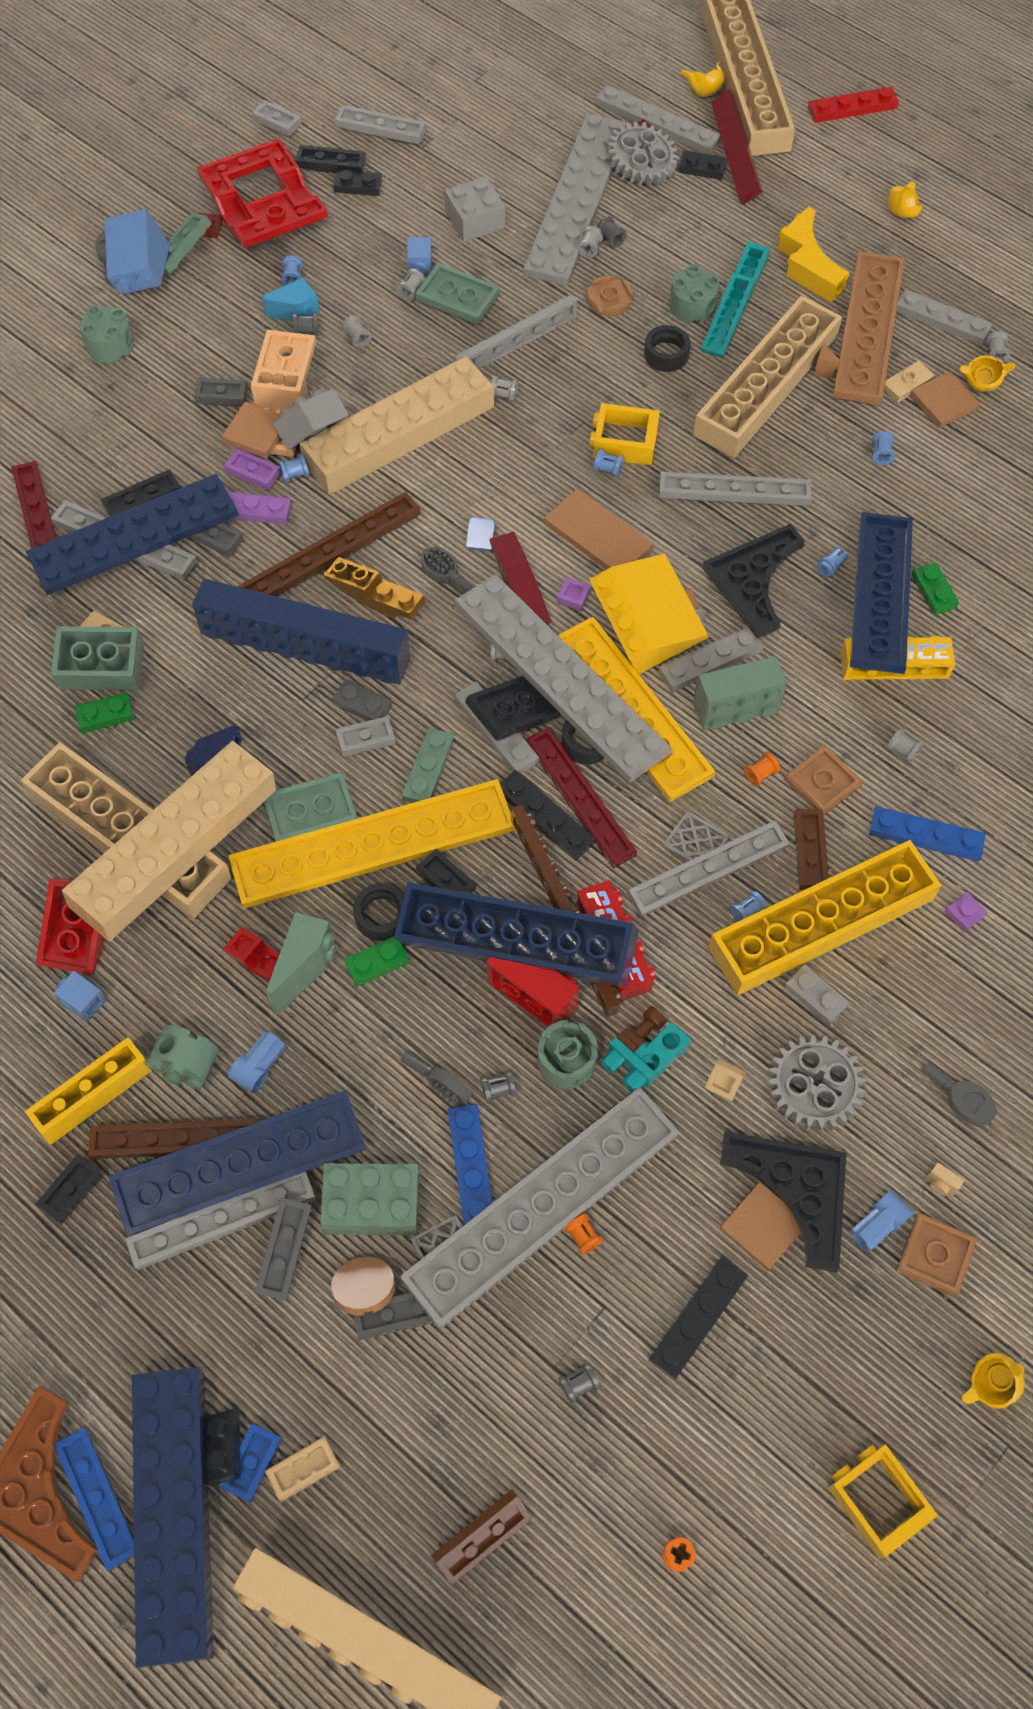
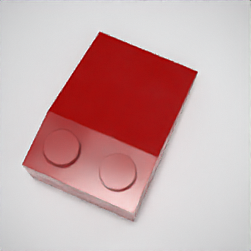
M64 877L49 879L36 965L93 975L105 938L68 907L62 890L74 879Z
M492 957L486 961L488 983L546 1027L561 1020H569L578 1009L579 987L576 980L570 975H562L556 970Z

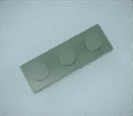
M192 212L169 239V252L164 265L165 273L170 274L174 271L183 257L191 251L197 240L205 234L207 228L211 225L207 216Z
M428 727L403 791L402 801L414 803L433 797L453 745L454 734Z

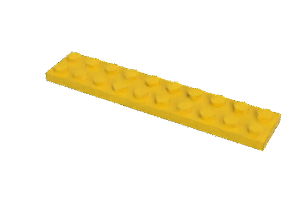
M496 779L228 856L243 909L426 857L435 849L443 852L513 832L515 828L511 822V813L499 780Z

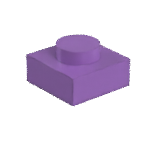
M566 577L557 596V603L581 611L590 593L591 585Z
M968 892L945 910V913L964 933L988 913Z

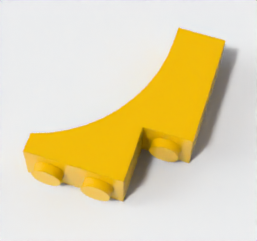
M808 206L802 213H798L788 226H784L778 236L780 239L778 250L789 256L787 261V277L832 303L845 291L849 272L831 261L818 246L813 234L816 210Z

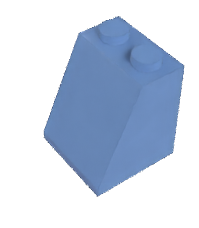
M144 209L106 218L107 278L119 295L160 286L170 243L148 210Z

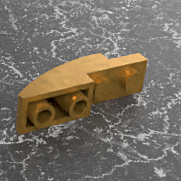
M340 557L334 561L324 574L326 580L351 598L392 619L396 615H400L412 620L426 603L424 594L383 580L380 572Z

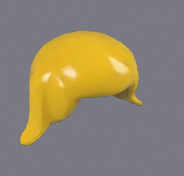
M720 61L707 74L686 70L681 71V74L689 81L690 88L698 97L713 96L723 86L724 73L721 67H719Z
M909 182L904 187L894 186L890 190L888 206L894 215L901 218H915L921 213L923 206L919 204L914 182Z
M984 355L970 361L968 366H961L960 371L964 373V378L973 390L990 392L1002 384L1007 373L1015 368V364H1004L1000 359Z
M991 1353L982 1357L974 1367V1372L971 1376L972 1386L962 1395V1401L966 1404L981 1401L986 1406L994 1409L1005 1408L1015 1403L1024 1392V1367L1003 1353Z

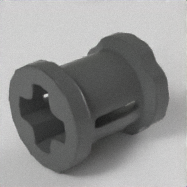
M607 216L599 222L597 227L608 240V244L612 248H616L624 242L627 234L623 228H619L614 224L615 221L612 217Z
M293 313L294 333H314V335H318L317 313H313L311 316H298L297 313Z
M510 1069L505 1070V1073L489 1078L485 1076L480 1077L487 1103H490L493 1098L509 1094L511 1097L516 1096V1089Z
M587 1361L582 1364L581 1369L566 1377L560 1376L558 1378L571 1404L575 1403L576 1398L592 1389L597 1391L601 1388L595 1373Z

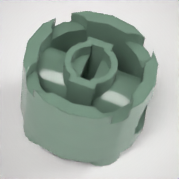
M690 264L686 269L678 272L672 280L669 305L671 306L670 311L672 315L680 321L692 324L693 320H699V323L710 319L716 309L719 278L696 264Z
M97 305L90 306L87 309V314L84 315L80 322V331L86 350L91 354L92 359L101 363H115L123 355L126 358L133 349L134 340L124 310L122 308L99 307Z
M561 1020L551 1024L541 1034L538 1044L537 1063L542 1077L559 1090H568L569 1088H576L585 1084L593 1075L597 1063L598 1045L593 1032L584 1024L569 1022V1020Z
M166 1025L160 1033L145 1065L154 1071L163 1072L162 1078L171 1084L179 1085L182 1081L195 1090H201L219 1052L218 1048L199 1034L197 1038L190 1036L191 1031L175 1025Z

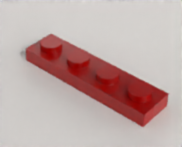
M885 87L809 101L808 110L814 123L897 109L899 100L892 87Z

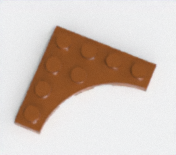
M38 1386L0 1451V1534L75 1582H79L85 1575L98 1549L97 1546L79 1532L69 1518L60 1499L54 1470L56 1440L62 1419L70 1402L44 1386Z

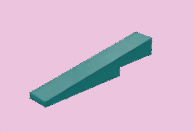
M747 242L735 273L733 272L703 342L701 352L724 358L768 262L769 247Z

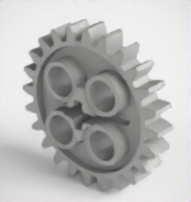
M627 122L625 127L619 125L618 130H613L612 136L609 137L606 159L611 160L610 167H616L615 173L622 172V179L629 177L631 184L634 180H637L639 186L646 182L647 186L650 187L653 181L658 186L660 180L665 183L667 177L671 178L675 171L679 158L676 155L678 149L673 148L674 141H668L669 135H661L662 129L655 131L654 125L647 128L645 122H643L642 126L634 122L632 127Z
M812 1034L807 1043L802 1036H799L797 1045L791 1040L788 1041L787 1050L780 1048L777 1053L779 1058L773 1057L771 1064L775 1068H769L767 1075L773 1079L768 1080L767 1087L775 1090L770 1093L769 1098L779 1099L775 1110L782 1108L786 1110L783 1119H787L790 1116L795 1117V1127L803 1121L805 1122L806 1131H809L812 1124H816L818 1132L823 1130L825 1124L833 1131L836 1127V1121L844 1126L847 1122L846 1116L853 1119L856 1114L855 1109H860L863 1104L858 1098H863L866 1091L859 1087L864 1086L866 1079L858 1076L864 1068L854 1067L858 1059L857 1056L850 1058L846 1056L849 1047L841 1051L837 1049L839 1045L838 1040L829 1045L827 1036H824L821 1042H817L815 1035ZM810 1059L815 1063L816 1067H806L802 1060ZM830 1073L839 1074L843 1082L832 1080ZM815 1079L820 1081L818 1087L813 1085ZM798 1084L802 1087L803 1093L793 1092L789 1085ZM817 1098L827 1099L831 1107H822L817 1102Z

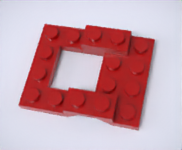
M280 138L197 167L198 176L216 203L219 215L236 241L239 240L243 248L328 218L326 207L318 195L312 196L304 183L298 165ZM270 167L279 181L281 191L245 204L231 180Z

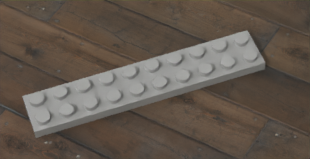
M586 114L523 268V276L568 286L580 256V249H577V246L583 240L584 236L582 234L584 229L592 225L614 168L609 166L611 160L606 159L609 137L612 136L613 130L617 131L619 125L625 127L627 122Z
M496 574L455 599V607L629 783L671 754L672 748Z
M640 1087L637 1088L400 1276L401 1282L436 1327L441 1330L564 1230L572 1220L586 1212L678 1137L680 1132Z

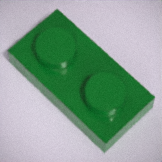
M937 562L913 569L911 576L933 616L957 609L959 601Z
M128 692L74 706L82 734L135 720Z
M393 936L344 958V963L355 986L358 987L409 964V959L401 943L395 940Z

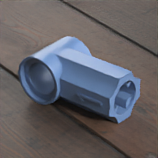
M264 1031L245 1056L242 1055L237 1058L228 1072V1078L252 1094H255L264 1085L269 1069L285 1050L286 1045L271 1032Z
M890 1190L872 1207L873 1211L850 1231L854 1241L868 1253L881 1243L891 1231L895 1232L914 1214L893 1190Z

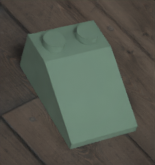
M295 912L266 990L273 1014L279 1015L326 970L328 961L334 960L337 945L334 944V933L331 932L329 921Z

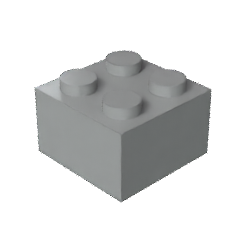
M487 177L444 190L445 212L463 242L505 228V205Z
M334 388L326 392L320 389L312 393L309 399L303 396L292 403L294 407L291 406L279 413L280 418L273 425L287 450L299 446L300 442L344 420L349 414Z

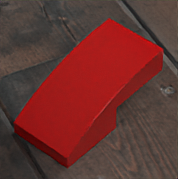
M241 927L223 948L228 955L266 982H270L280 953L268 947L261 938Z

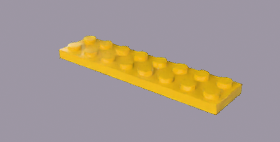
M594 617L558 635L672 748L669 756L646 771L669 803L715 777V770Z

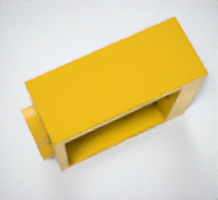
M601 403L600 412L594 414L593 428L597 429L596 432H591L589 447H594L593 458H596L599 449H604L605 453L617 457L623 455L624 462L652 465L660 411ZM607 423L647 429L645 443L603 438L604 425Z
M886 1444L878 1449L874 1445L868 1447L857 1456L861 1462L853 1469H850L848 1465L842 1467L831 1476L835 1482L828 1487L878 1559L887 1557L938 1516ZM877 1461L915 1510L912 1515L881 1539H879L843 1489Z

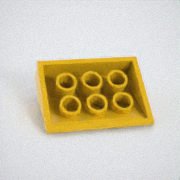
M665 554L612 566L589 579L631 664L638 674L709 638Z

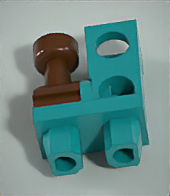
M652 1006L643 1013L644 1021L633 1030H623L617 1038L615 1037L609 1043V1051L601 1063L611 1074H614L623 1065L629 1073L622 1079V1084L631 1093L639 1087L642 1088L644 1085L649 1088L654 1080L679 1056H682L689 1050L691 1039L675 1024L670 1022L649 1044L645 1038L652 1029L660 1030L667 1023L665 1017Z

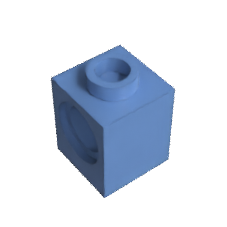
M408 237V271L414 268L423 275L430 274L432 270L431 237Z
M75 971L68 977L63 978L54 992L64 1007L86 1023L107 1001L99 988Z

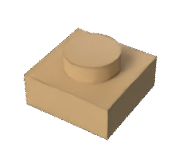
M718 1059L705 1088L732 1101L746 1072Z
M938 1162L925 1178V1181L930 1184L933 1191L942 1196L947 1195L950 1198L957 1193L965 1181Z

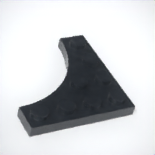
M791 523L703 562L702 569L757 639L780 629L781 621L772 608L770 598L768 597V587L771 577L780 563L790 554L804 547L805 540Z
M724 1131L720 1165L741 1170L757 1178L783 1200L795 1218L802 1235L805 1249V1267L838 1272L840 1268L847 1153Z

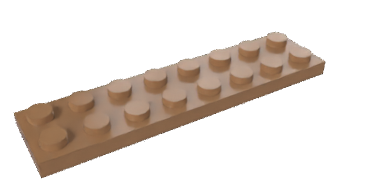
M858 251L833 398L881 406L905 258Z

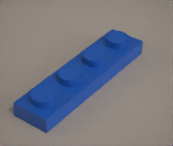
M875 806L868 835L899 843L911 840L916 847L979 862L982 858L986 833Z
M478 1104L448 1108L464 1225L492 1204Z
M82 1428L57 1442L55 1450L107 1571H111L134 1558V1536L91 1436L86 1428Z

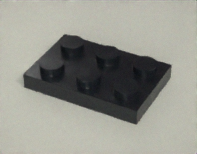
M524 676L470 694L465 701L466 705L496 741L559 718L560 715L558 710Z

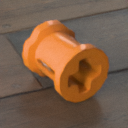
M765 752L762 754V758L752 765H745L743 771L751 784L758 787L762 784V780L771 774H778L780 772V765L770 752Z
M587 1213L578 1216L564 1228L565 1232L571 1234L580 1248L578 1250L580 1256L590 1253L604 1242L603 1237L598 1236L589 1223L590 1217Z
M677 1537L665 1545L662 1557L667 1568L674 1572H682L693 1565L696 1559V1551L691 1541L683 1537ZM682 1546L684 1547L683 1554L687 1556V1560H682L677 1564L675 1563V1556L671 1554V1549L675 1550Z

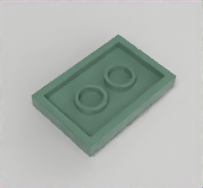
M437 263L416 291L415 298L416 301L478 325L499 296L500 287Z
M343 772L276 790L264 801L276 841L358 819Z

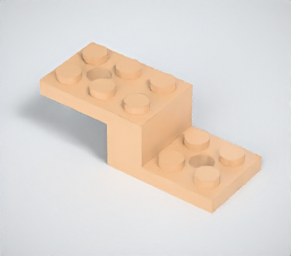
M267 330L251 383L254 405L280 413L288 407H294L292 403L303 396L309 399L306 378L316 345L315 335ZM286 352L292 353L287 357L282 356ZM280 438L271 454L294 457L296 447L287 450Z

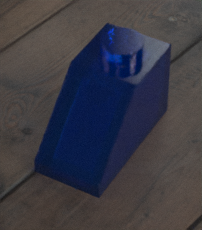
M230 726L196 741L193 749H189L185 757V764L190 776H193L231 741L240 746L242 738L238 726Z

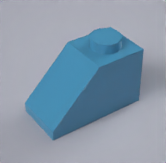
M304 278L262 296L264 313L267 317L293 321V313H297L298 316H311L313 313H319L317 295Z

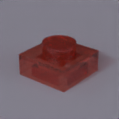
M199 213L207 216L211 222V225L202 237L218 239L223 223L222 216Z

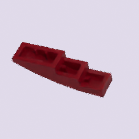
M515 532L490 538L489 541L503 582L538 617L549 625L551 620L543 597Z

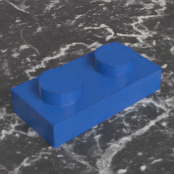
M251 1423L240 1445V1479L222 1483L220 1488L252 1503L266 1474L265 1471L268 1470L282 1438Z

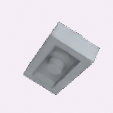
M266 100L252 112L254 121L288 137L302 124L301 116Z
M388 716L335 729L342 757L395 744V737Z
M805 964L784 987L828 1026L834 1022L850 1003Z

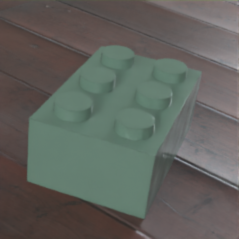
M57 626L51 676L58 688L140 690L144 640L138 627Z
M776 656L698 675L693 706L702 729H720L727 724L735 722L744 723L751 718L767 717L779 712L787 681Z
M324 1163L320 1224L324 1235H418L420 1179L418 1164Z

